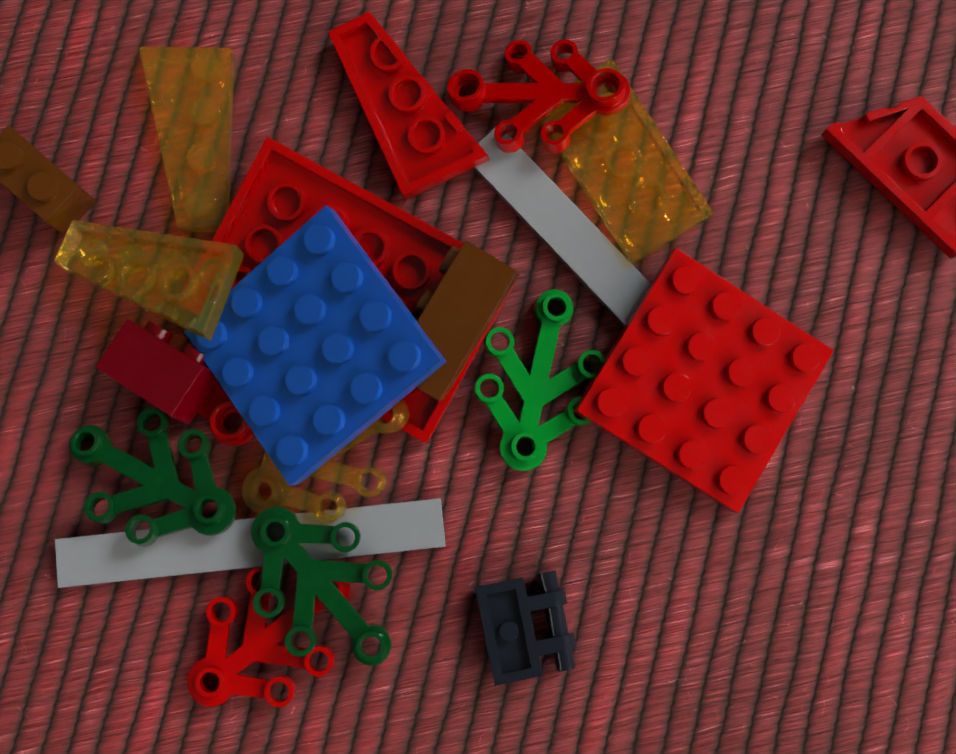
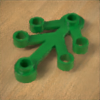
M548 290L541 294L534 302L533 316L540 325L530 373H528L513 349L514 337L508 329L504 327L492 329L488 332L483 342L485 351L497 359L523 401L519 420L502 397L504 385L498 376L485 374L479 377L473 385V394L478 401L485 403L503 432L499 442V451L503 461L509 467L518 471H528L538 467L546 457L548 442L575 425L582 426L590 423L587 419H577L573 414L574 405L582 397L579 396L571 399L566 404L564 412L539 425L542 407L583 380H592L605 359L600 352L588 350L576 358L575 364L549 379L560 327L566 324L573 314L572 300L561 290ZM549 300H557L561 303L563 310L560 316H554L549 313L547 308ZM500 334L506 338L507 346L505 350L497 351L492 347L491 337L493 335ZM585 357H592L596 360L597 370L594 374L585 371L583 367ZM484 380H490L495 384L496 394L494 397L487 398L482 395L480 385ZM522 437L527 438L532 444V450L527 456L520 455L516 449L517 441Z

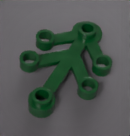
M145 409L137 419L139 431L148 438L154 468L115 448L111 437L97 426L86 425L80 427L71 436L69 450L76 460L90 467L105 464L143 485L112 496L105 492L91 494L84 504V511L89 519L100 524H106L113 521L117 515L166 500H171L184 507V509L156 519L143 514L132 517L125 527V534L132 543L142 547L150 546L159 537L189 528L195 529L202 535L215 536L225 532L234 522L236 504L233 497L226 490L215 485L208 456L211 449L209 439L201 431L191 429L185 431L178 440L180 453L190 460L195 490L179 482L168 436L170 420L160 409ZM153 417H160V426L154 431H148V421ZM93 436L94 445L92 448L82 451L81 444L84 439ZM194 438L201 439V448L195 453H188V443ZM107 500L108 510L106 513L96 516L95 507L98 502ZM216 502L218 506L217 513L211 518H204L202 514L204 506L207 503ZM147 522L150 526L148 535L145 538L137 539L136 528L141 523Z
M271 507L259 513L251 529L252 540L255 546L264 553L261 590L256 593L253 599V607L256 613L264 618H272L283 610L285 596L280 591L285 557L297 572L293 627L285 638L287 650L292 655L301 657L309 654L314 649L317 642V636L313 630L315 599L317 595L352 637L351 647L355 658L362 664L369 666L382 663L391 651L392 639L390 633L382 625L375 623L367 624L332 581L363 583L372 590H382L389 585L392 579L390 565L380 559L372 560L368 564L314 560L300 544H332L340 552L352 551L359 545L361 540L360 530L353 523L342 522L336 526L302 524L292 511L283 507ZM273 522L281 523L285 529L284 537L280 541L271 540L267 534V529ZM343 527L350 528L355 534V540L350 546H342L337 541V532ZM379 565L386 570L387 578L383 583L375 584L369 580L368 571L372 566ZM264 593H272L277 597L278 606L274 611H266L261 606V597ZM303 631L309 635V647L298 649L294 646L292 637L295 632ZM370 636L376 637L381 644L380 651L372 655L367 654L362 648V641Z

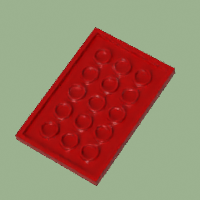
M267 136L177 305L200 317L324 206H328L335 210L416 321H418L419 317L413 313L419 300L427 289L433 292L436 291L444 277L439 272L444 258L453 246L461 249L464 243ZM514 285L445 400L438 401L416 387L380 418L424 443H428Z

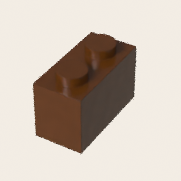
M9 125L1 132L0 182L45 222L66 236L97 201Z

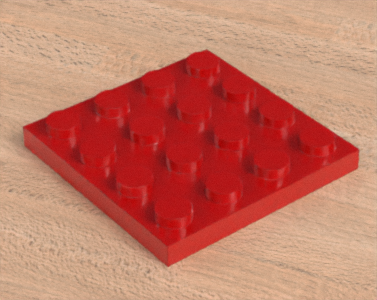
M675 248L669 253L573 411L731 512L739 513L834 350L678 248Z

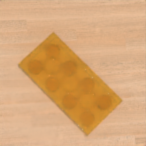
M613 59L595 68L597 70L611 68L621 73ZM577 79V80H575V81L572 82V83H581V82ZM630 86V100L624 109L613 115L604 116L596 114L570 135L571 142L569 147L559 154L629 262L634 265L709 219L714 212ZM607 92L602 94L601 97L613 95V93ZM578 103L561 104L539 123L543 127L544 124L551 120L561 119ZM554 133L549 138L553 141L558 140L563 134Z

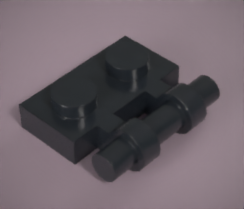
M556 570L538 573L541 593L528 596L523 577L475 586L495 686L543 676L539 658L542 655L553 653L557 671L576 668L572 651L573 648L577 647L574 632L568 631L563 607L568 602L565 588L560 589ZM544 609L550 636L536 639L530 612Z

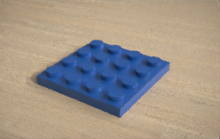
M324 206L184 330L196 350L204 354L203 360L289 486L299 485L447 362L335 210L328 206Z

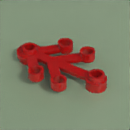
M567 39L559 40L551 47L552 65L559 72L571 71L581 83H563L533 54L531 45L524 40H515L508 44L505 49V58L510 70L517 73L524 72L534 83H484L481 74L473 69L457 71L450 77L447 83V90L452 104L457 109L465 112H474L483 103H531L512 119L504 120L495 127L494 137L497 146L506 153L518 151L524 144V134L561 104L578 103L561 119L551 120L544 124L540 134L544 148L550 153H561L569 147L571 142L570 135L596 114L604 116L613 115L624 109L630 100L631 91L628 80L620 72L611 68L595 69L578 53L577 45ZM563 53L572 54L566 59L558 58ZM517 54H526L525 57L521 59H513V57ZM473 92L472 95L467 96V97H463V96L466 95L467 93ZM604 93H613V95L601 97V95ZM507 133H516V136L511 140L502 139ZM554 133L563 134L558 140L548 139Z
M263 566L254 568L247 575L246 587L251 594L243 645L228 657L230 624L238 617V604L231 597L221 596L210 601L206 608V616L211 623L206 657L197 661L192 666L187 677L189 693L201 705L210 707L221 705L233 694L263 698L273 707H284L289 704L296 694V685L290 677L278 675L268 680L238 674L254 661L305 668L309 674L316 677L328 674L335 665V654L326 645H316L309 654L298 657L292 655L287 650L286 645L278 644L293 627L294 607L266 627L267 618L258 615L253 607V599L256 593L260 591L255 587L254 578L259 572L263 571ZM332 581L338 586L345 598L349 600L352 593L351 583ZM264 593L261 597V606L266 611H269L271 593ZM317 595L314 615L322 609L328 610ZM220 602H224L230 607V616L226 621L218 619L215 615V607ZM295 646L298 649H306L305 647ZM320 651L327 655L329 660L327 668L317 669L312 665L311 657L314 652ZM210 672L218 676L219 687L217 690H209L205 687L203 680L206 673ZM282 682L288 687L289 694L286 699L279 700L273 696L272 686L274 683Z

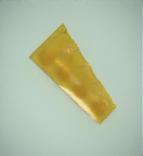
M139 47L177 228L181 232H216L229 209L235 54L231 48Z
M72 220L54 261L65 271L211 341L244 254L237 245Z

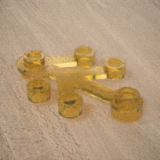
M402 399L391 408L393 410V418L389 423L386 424L377 419L312 473L310 477L354 487L364 497H373L380 494L385 489L387 483L386 476L380 468L371 466L362 469L333 462L332 460L376 432L389 434L401 430L409 418V409L406 402ZM266 451L262 466L251 471L243 483L242 493L244 501L252 511L258 514L267 508L289 506L313 512L320 521L330 523L340 519L346 511L345 499L339 493L327 492L319 495L289 486ZM368 472L374 474L378 480L377 488L374 491L366 489L363 485V477ZM262 482L268 483L272 489V494L268 500L263 499L259 494V486ZM326 498L334 500L337 505V512L334 516L326 514L323 510V502Z

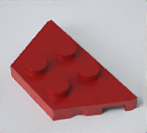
M923 96L900 102L896 107L889 109L880 108L865 113L863 117L848 122L830 124L821 136L950 259L956 257V128Z

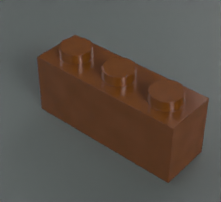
M466 240L461 249L455 246L450 249L439 268V272L444 275L435 292L430 289L426 290L413 313L419 317L417 322L447 361L417 386L418 389L438 401L445 400L519 276L518 271Z

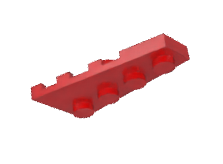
M370 11L328 31L405 200L490 160L484 149L472 138L460 120L439 98L427 80L420 75Z

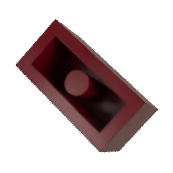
M127 318L95 368L169 416L190 425L218 382L211 370L207 368V364L203 360L204 354L188 344L180 351L169 344L173 335L153 322L148 321L143 328Z

